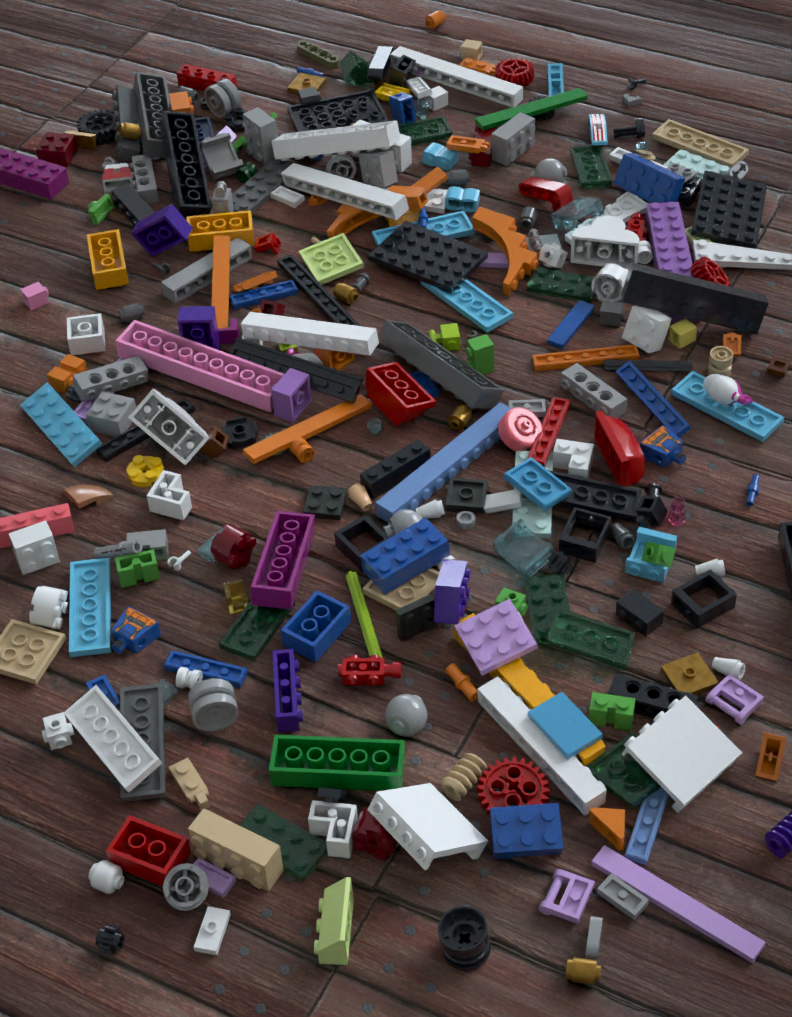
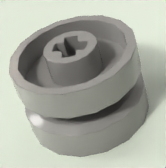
M222 79L205 89V101L215 116L223 118L226 114L241 107L239 91L230 80Z
M212 678L203 680L190 689L188 700L193 724L198 729L203 731L223 730L237 720L239 712L234 689L228 681Z

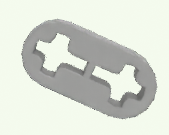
M739 161L733 164L726 171L725 175L743 178L748 172V166L744 161Z
M591 916L585 959H598L603 918Z

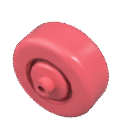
M521 407L510 409L501 417L498 423V432L501 440L513 451H530L535 438L543 429L538 417L530 410Z

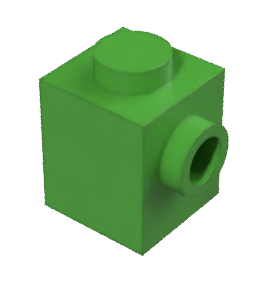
M646 541L642 561L671 568L676 548Z
M504 587L495 600V606L510 599L517 612L524 616L528 608L526 595Z

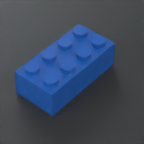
M634 153L623 154L613 184L651 203L677 202L686 178Z
M425 517L360 555L362 569L386 595L441 562L445 557L450 556L449 542Z

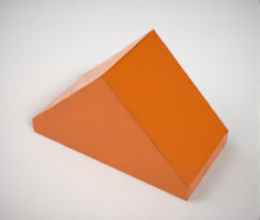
M764 732L755 776L778 780L786 737Z
M591 808L589 810V823L619 852L622 851L624 846L625 810Z

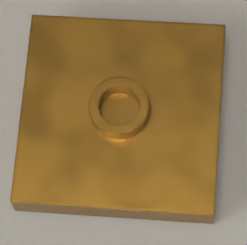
M299 73L287 89L290 93L298 94V90L316 87L317 92H319L325 85L326 78Z
M698 652L661 666V672L671 687L678 691L698 695L714 689L719 684Z

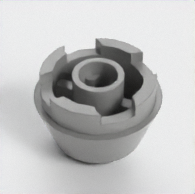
M339 154L328 161L326 173L352 180L356 173V165L354 160L348 155Z
M188 863L180 864L170 870L163 884V892L167 902L172 907L183 911L192 910L201 905L207 897L209 882L205 872L200 867Z

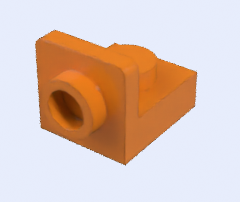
M733 332L723 334V346L733 351V357H740L741 335Z

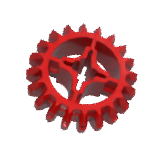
M517 58L505 59V61L497 64L495 78L523 86L524 88V85L528 86L534 79V67L528 60Z
M701 257L690 267V273L693 278L726 286L731 285L726 273L723 272L718 264L713 260L711 261L710 258Z

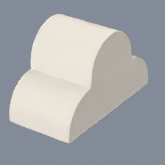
M598 217L593 221L592 226L579 227L572 233L571 263L595 266L616 264L625 269H629L631 262L638 264L639 237L634 232L625 230L624 221L618 217Z
M155 389L149 392L128 417L184 465L192 459L209 439L208 434L195 423V420L183 408L171 399L164 397Z

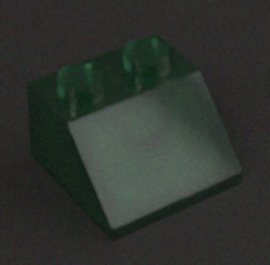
M350 50L340 61L344 79L354 85L373 83V81H368L370 63Z

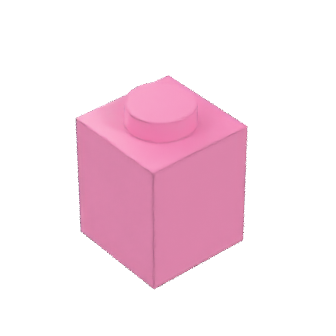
M39 282L21 289L23 301L30 310L49 303L47 297L49 292Z

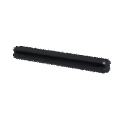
M604 360V370H617L628 361H631L639 371L691 372L693 369L692 361Z

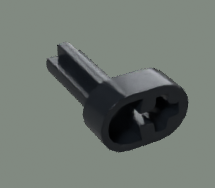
M636 118L635 126L613 128L614 137L629 135L645 136L643 118Z

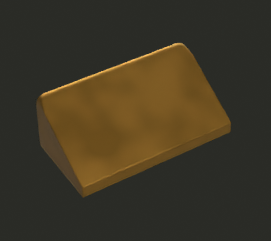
M76 131L64 132L75 134L77 147L96 150V134Z

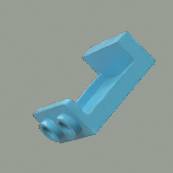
M639 527L631 555L626 559L625 573L664 583L669 567L642 561L646 541L676 548L677 536Z

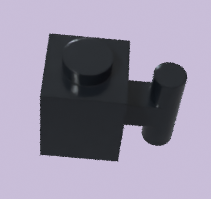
M643 495L635 509L638 514L636 521L640 527L650 529V525L661 526L668 512L659 496Z

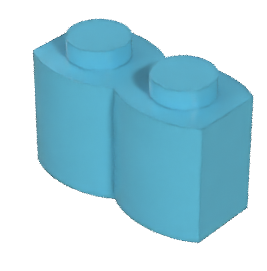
M431 143L422 153V162L429 166H437L442 170H450L458 161L459 151L449 150L438 143Z
M449 187L445 197V208L452 211L476 212L480 200V191L474 188Z

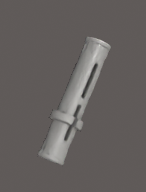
M122 541L116 545L95 548L94 556L96 559L140 553L142 551V544L139 541Z

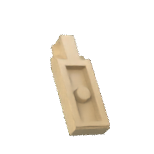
M189 758L169 766L172 777L187 801L191 803L196 801L201 811L203 808H209L206 797L209 795L208 789Z

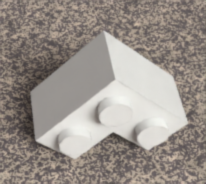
M556 439L553 451V468L566 469L569 475L589 478L593 462L594 444Z
M163 470L147 494L150 512L184 520L192 508L190 493L183 490L181 474Z
M312 800L308 817L310 834L327 836L328 856L351 858L353 848L351 834L358 820L357 806Z

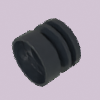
M459 906L450 909L439 920L438 934L443 957L446 962L453 968L463 971L474 970L482 966L489 958L492 947L487 921L481 911L469 906Z

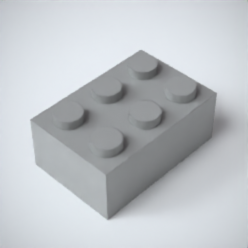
M257 107L243 114L244 137L247 144V153L265 166L275 158L271 141L277 138L276 120Z
M520 112L492 133V160L507 166L529 148L535 145V118Z

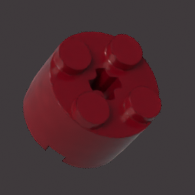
M232 524L223 526L224 530L221 533L217 532L213 538L210 548L211 553L214 555L212 558L231 569L248 566L257 540L248 532Z
M367 808L362 809L351 834L352 846L358 851L373 854L379 860H385L387 856L394 852L398 841L379 823Z

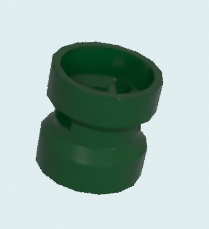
M247 162L236 171V176L239 181L246 183L258 170L253 163Z

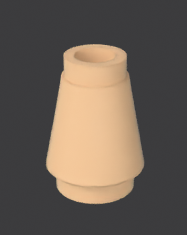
M357 483L349 488V498L363 511H368L373 507L365 486Z

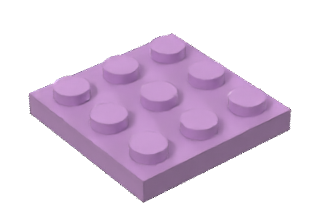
M510 599L455 625L460 639L482 676L538 649L536 641Z

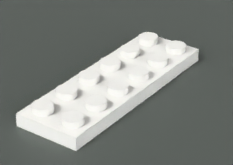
M97 685L64 712L65 716L128 792L133 790L162 764L161 760Z

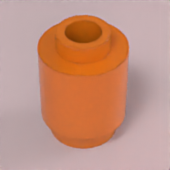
M435 11L426 16L425 24L430 29H434L444 23L446 15L443 11Z

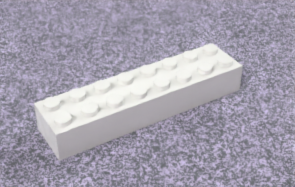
M397 121L286 133L271 142L275 159L287 161L293 157L297 160L304 158V156L314 158L320 154H323V156H330L333 153L342 155L346 154L347 151L358 153L365 149L367 152L374 151L376 148L387 150L400 140Z

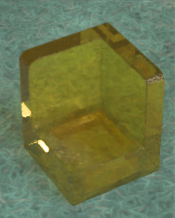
M242 579L223 583L225 600L230 614L249 609Z

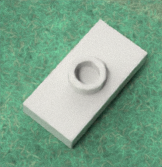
M207 907L194 944L196 952L212 955L218 954L231 916L230 910Z

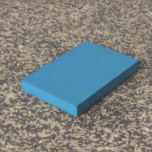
M532 457L504 473L503 477L544 512L571 495L572 492L570 487Z
M563 692L528 711V717L567 759H570L603 738V734Z

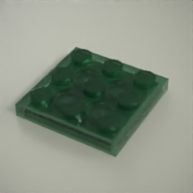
M634 732L586 765L597 781H601L610 793L631 810L661 788L629 753L624 757L621 755L626 748L624 744L632 736L638 737Z

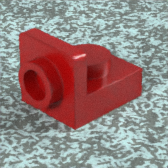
M272 232L258 237L254 249L259 253L271 248L276 255L279 254L281 241Z

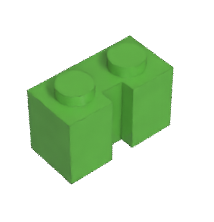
M487 334L467 340V348L465 349L467 355L466 364L482 375L494 372V344Z
M154 549L115 558L121 588L136 585V581L142 579L145 582L160 579Z
M592 692L589 720L595 726L606 727V723L614 724L615 729L631 731L635 698Z

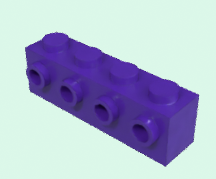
M293 649L274 650L272 652L278 733L300 731L299 722H303L302 709H298V705H302L301 692H297V688H301L300 676H296V672H300L299 659L295 660Z

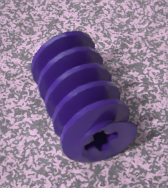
M792 811L783 820L778 822L771 831L765 834L767 847L779 858L786 857V853L792 851Z

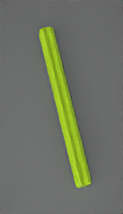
M349 571L346 575V580L369 656L378 655L380 658H383L356 572Z

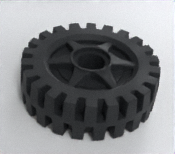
M99 109V111L93 110L94 112L89 111L88 115L83 114V117L81 116L77 121L78 132L96 134V145L98 143L100 145H103V143L109 144V141H115L114 111H109L108 109H105V111L103 109Z

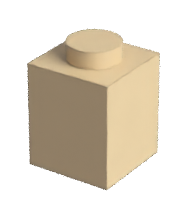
M466 39L460 46L461 59L471 58L479 61L482 56V42Z

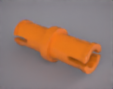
M455 663L450 664L446 668L445 673L454 681L455 687L461 690L469 701L473 702L478 699L477 689L470 682L469 676L464 675Z

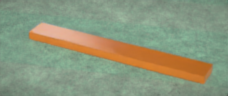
M214 236L211 306H215L218 329L228 328L230 236Z
M360 394L357 396L354 404L347 401L243 449V455L255 464L289 448L292 441L296 438L302 437L306 440L371 409L372 403Z

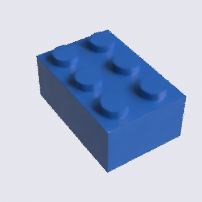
M316 590L281 629L283 646L293 649L294 652L317 662L351 623L350 606Z
M559 803L490 808L493 859L562 854L563 840Z

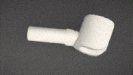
M188 550L179 558L175 556L168 559L169 567L173 566L174 570L179 571L181 563L191 552Z

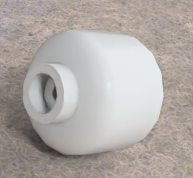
M102 860L95 863L90 869L88 876L90 884L94 889L111 894L116 889H120L124 883L122 868L112 862Z

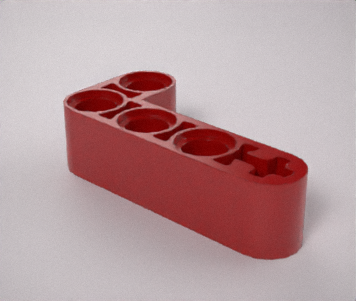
M534 176L519 184V191L522 195L551 202L553 212L558 218H563L575 209L572 192L567 184Z

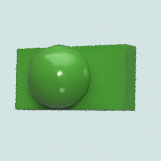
M104 194L98 201H93L89 204L88 213L93 225H98L115 208L110 194Z

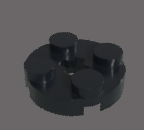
M237 108L236 111L226 114L224 116L225 125L233 132H236V129H241V132H244L243 114L248 111H245L244 108Z
M234 417L226 421L224 428L223 426L221 428V431L229 436L227 442L229 448L235 449L237 447L253 445L257 441L258 428L256 422L252 419L249 421L246 417Z

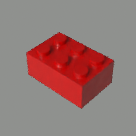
M129 815L106 849L109 862L119 865L123 871L163 886L170 870L180 864H185L191 854V849L187 837Z

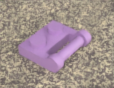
M728 674L707 695L705 702L710 705L714 704L735 718V722L742 725L747 717L763 702L764 696ZM720 695L723 696L730 702L740 707L742 710L739 712L738 710H736L735 708H733L732 706H730L718 697Z
M556 869L553 875V883L545 900L541 901L539 911L545 915L552 914L578 924L594 888L595 881L562 869ZM562 883H568L559 905L554 904Z

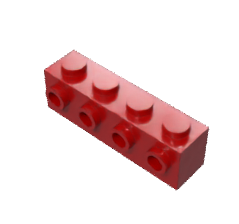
M184 64L176 72L178 85L205 91L207 87L216 84L218 81L228 79L237 88L235 74Z

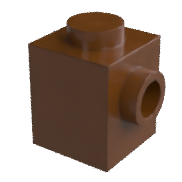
M216 426L206 432L209 439L199 449L211 459L224 452L229 436Z

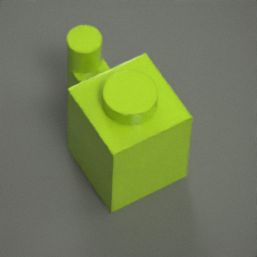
M457 323L440 325V334H435L434 330L428 332L429 338L438 344L442 343V347L446 350H460V334Z

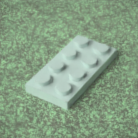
M682 149L664 164L669 167L675 163L699 172V174L691 179H703L705 170L725 175L726 171L730 168Z

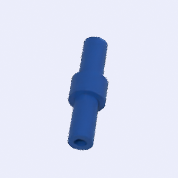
M297 68L298 73L324 77V74L315 72L314 69Z
M424 206L420 210L418 221L421 227L427 229L428 215Z
M758 474L752 476L751 484L747 488L748 497L746 505L749 507L754 505L755 497L759 492L760 476Z

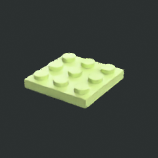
M344 233L299 251V255L309 272L321 285L364 268L362 260Z

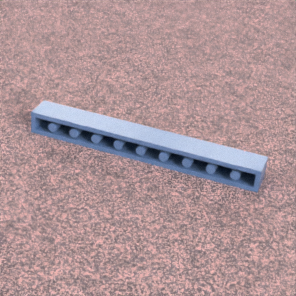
M501 402L376 501V516L389 523L390 518L400 510H416L422 502L428 500L433 493L440 490L450 480V477L454 478L460 471L466 469L471 462L478 459L482 453L490 449L493 444L501 440L498 432V423L501 417L511 408Z

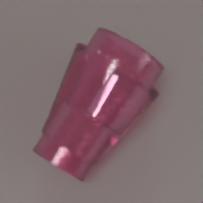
M682 497L673 498L667 514L669 522L673 525H681L687 518L685 503Z

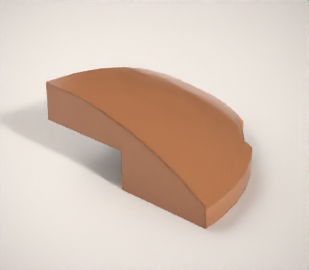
M84 484L63 489L64 494L79 509L92 502H95L98 506L114 498L110 491L100 486Z

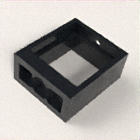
M574 507L559 538V552L562 551L567 555L596 563L610 533L612 517ZM579 525L601 531L597 543L572 537L576 526Z
M366 515L334 533L335 546L362 573L364 572L360 555L389 539ZM366 531L378 543L361 553L349 541Z
M710 569L673 589L671 604L698 629L735 608L737 594L733 588L723 582L719 575H716ZM709 586L721 598L701 609L689 596Z

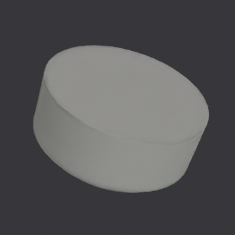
M470 511L458 513L456 516L457 526L461 529H471L475 525V515Z

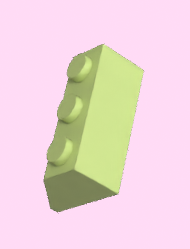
M346 877L325 888L324 898L319 899V912H322L321 919H317L316 931L320 934L319 940L314 942V954H318L319 964L348 965L354 905L351 877Z

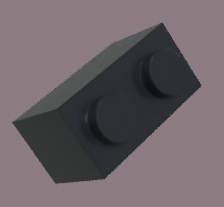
M403 54L392 68L388 82L395 86L403 87L412 75L416 60Z
M634 589L616 602V616L645 637L663 624L664 610Z

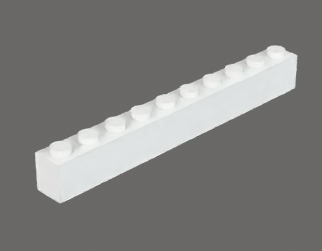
M401 46L390 54L391 67H394L404 54L416 60L413 70L417 71L420 67L426 68L424 74L417 76L509 107H515L523 100V86Z
M293 163L281 173L286 187L397 220L409 210L405 195Z

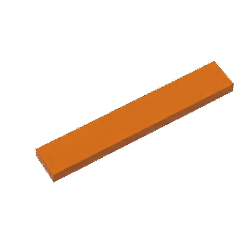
M633 344L532 355L534 371L569 368L576 363L581 366L604 364L606 359L639 360L640 355L637 346Z

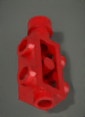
M634 213L631 215V219H628V226L625 225V230L637 234L639 241H646V238L643 237H647L648 227H644V216L641 213Z
M350 655L348 658H343L342 664H338V677H342L343 685H384L385 677L392 676L393 679H401V662L385 664V659L380 658L378 655H371L368 658Z

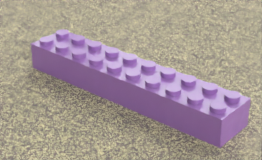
M679 202L646 203L645 222L646 227H648L647 232L653 254L654 268L692 277L690 273L692 260ZM663 312L664 315L672 318L670 324L677 323L686 318ZM686 318L691 323L700 322L698 320Z

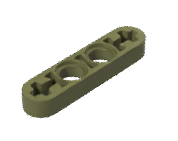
M306 40L297 42V51L329 68L340 66V60L337 55Z

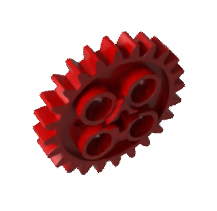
M515 756L512 762H509L507 757H504V763L496 760V766L494 767L489 764L488 771L483 770V777L479 778L477 792L479 793L478 801H482L481 808H487L486 815L488 816L490 815V808L507 807L510 803H516L518 806L548 804L547 796H549L550 789H548L549 781L545 780L546 774H539V766L533 769V761L525 764V758H522L520 762H517ZM517 775L518 778H511L509 776ZM500 788L502 791L495 792L493 789ZM525 790H532L534 792L526 793Z

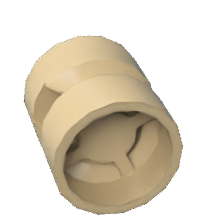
M716 346L711 349L708 366L709 375L720 374L730 377L733 361V351L730 348Z

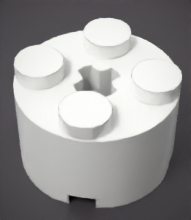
M606 264L592 281L591 288L593 293H596L597 298L601 302L603 300L613 302L621 300V292L628 270L616 264Z
M38 586L31 602L34 608L29 614L30 624L60 630L63 623L61 617L63 614H67L69 603L66 602L68 591L48 586Z

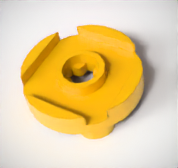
M135 456L127 467L128 479L137 487L152 486V483L157 481L164 470L162 460L159 457Z

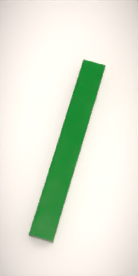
M577 88L475 118V123L484 131L504 125L520 112L532 117L586 101L588 95L581 88Z

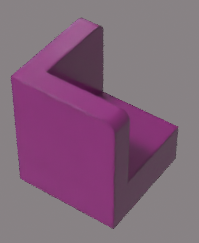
M238 319L230 320V328L218 329L220 344L235 343L236 337L239 338Z

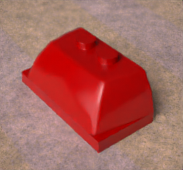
M398 362L367 368V396L395 426L408 423L421 416L427 409L435 407L436 400Z
M602 410L595 412L594 440L617 485L629 487L637 483L644 477L645 458L632 431L627 424L618 418L607 416Z

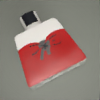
M116 161L112 165L105 166L102 177L105 193L111 192V189L127 183L134 189L132 175L127 163Z

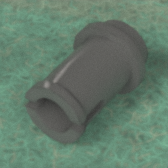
M366 273L359 274L358 279L351 287L356 288L358 293H360L363 287L369 284V275Z

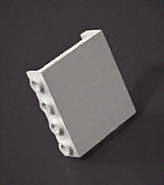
M687 696L683 697L680 701L675 699L668 706L669 710L666 713L661 711L653 719L654 723L651 726L647 723L638 732L640 735L637 738L632 736L624 744L626 748L621 754L624 757L629 753L676 801L672 808L677 813L728 769L742 754Z
M431 783L376 792L367 809L424 870L429 868L434 858L466 852L473 860L478 859L488 842Z

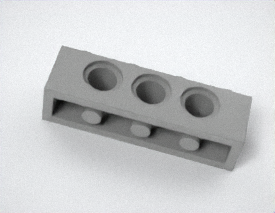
M132 156L133 162L130 163L134 190L146 203L159 202L151 156Z
M140 356L73 375V387L82 402L98 397L102 391L112 393L148 382V369Z
M578 363L561 372V386L563 389L584 402L589 408L596 412L602 410L605 415L615 418L626 413L627 398Z

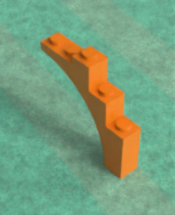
M391 185L388 191L405 195L409 210H422L428 202L424 187ZM342 204L337 210L338 217L326 232L329 238L344 233L346 236L358 226L382 215Z
M479 207L472 217L473 229L494 240L506 255L509 269L503 282V294L510 296L512 291L516 290L519 280L523 279L525 274L530 275L533 270L537 269L539 263L537 253L527 250L526 235L516 232L515 218Z

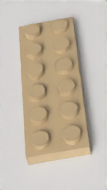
M670 119L652 133V139L660 143L686 150L728 167L742 161L749 154V149Z

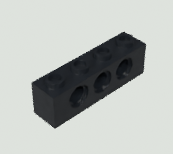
M615 674L608 691L609 695L635 698L634 713L650 718H655L661 711L666 713L669 710L668 706L675 699L680 701L683 697L687 696L696 706L698 703V696L689 692L678 691Z

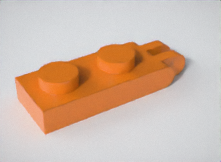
M464 58L459 66L495 76L496 66L494 64L471 58Z
M451 135L446 146L449 150L480 153L487 152L490 143L485 142L483 139Z
M268 271L234 285L232 290L234 292H241L247 289H257L259 284L264 283L266 285L272 283L273 279L278 276L276 271Z

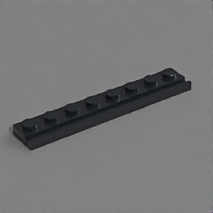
M236 337V342L230 351L231 355L284 374L290 368L309 374L311 390L353 404L355 403L361 388L360 385L363 382L361 377Z

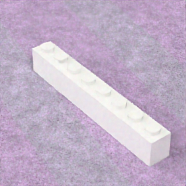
M249 312L241 323L243 336L247 339L369 356L379 344L376 328L256 312Z
M496 677L477 688L480 705L584 816L589 814L591 808H598L606 802L607 790L605 785L601 781H597L590 769L578 761L576 755L567 759L528 717V711L532 709H529L524 704L520 696H516L511 691L510 686L506 682Z

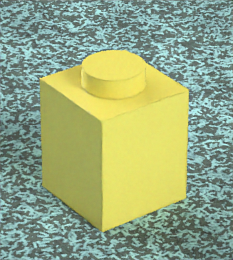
M685 318L669 326L668 340L680 349L696 341L697 327Z

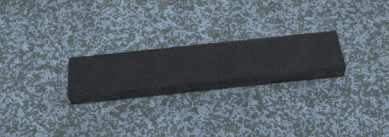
M185 398L176 402L189 415L195 412V406ZM135 425L103 443L95 451L105 462H108L151 436Z

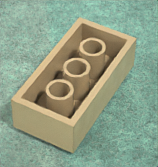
M203 808L188 828L193 853L197 858L207 860L213 863L214 866L231 872L238 879L243 878L251 882L258 889L263 888L270 891L284 871L280 845Z

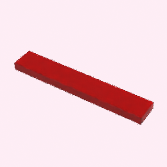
M552 398L542 422L543 429L535 438L527 459L532 457L545 468L569 410L571 400Z

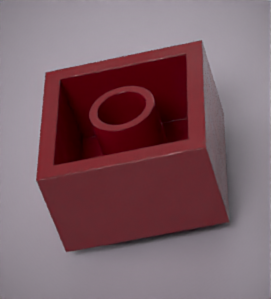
M46 132L36 148L38 159L68 167L78 150L75 134Z

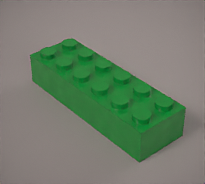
M274 735L269 765L271 786L373 791L403 788L406 757L405 740Z

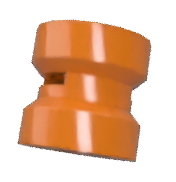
M296 438L290 444V451L296 455L300 462L306 463L314 457L315 450L308 445L304 438Z

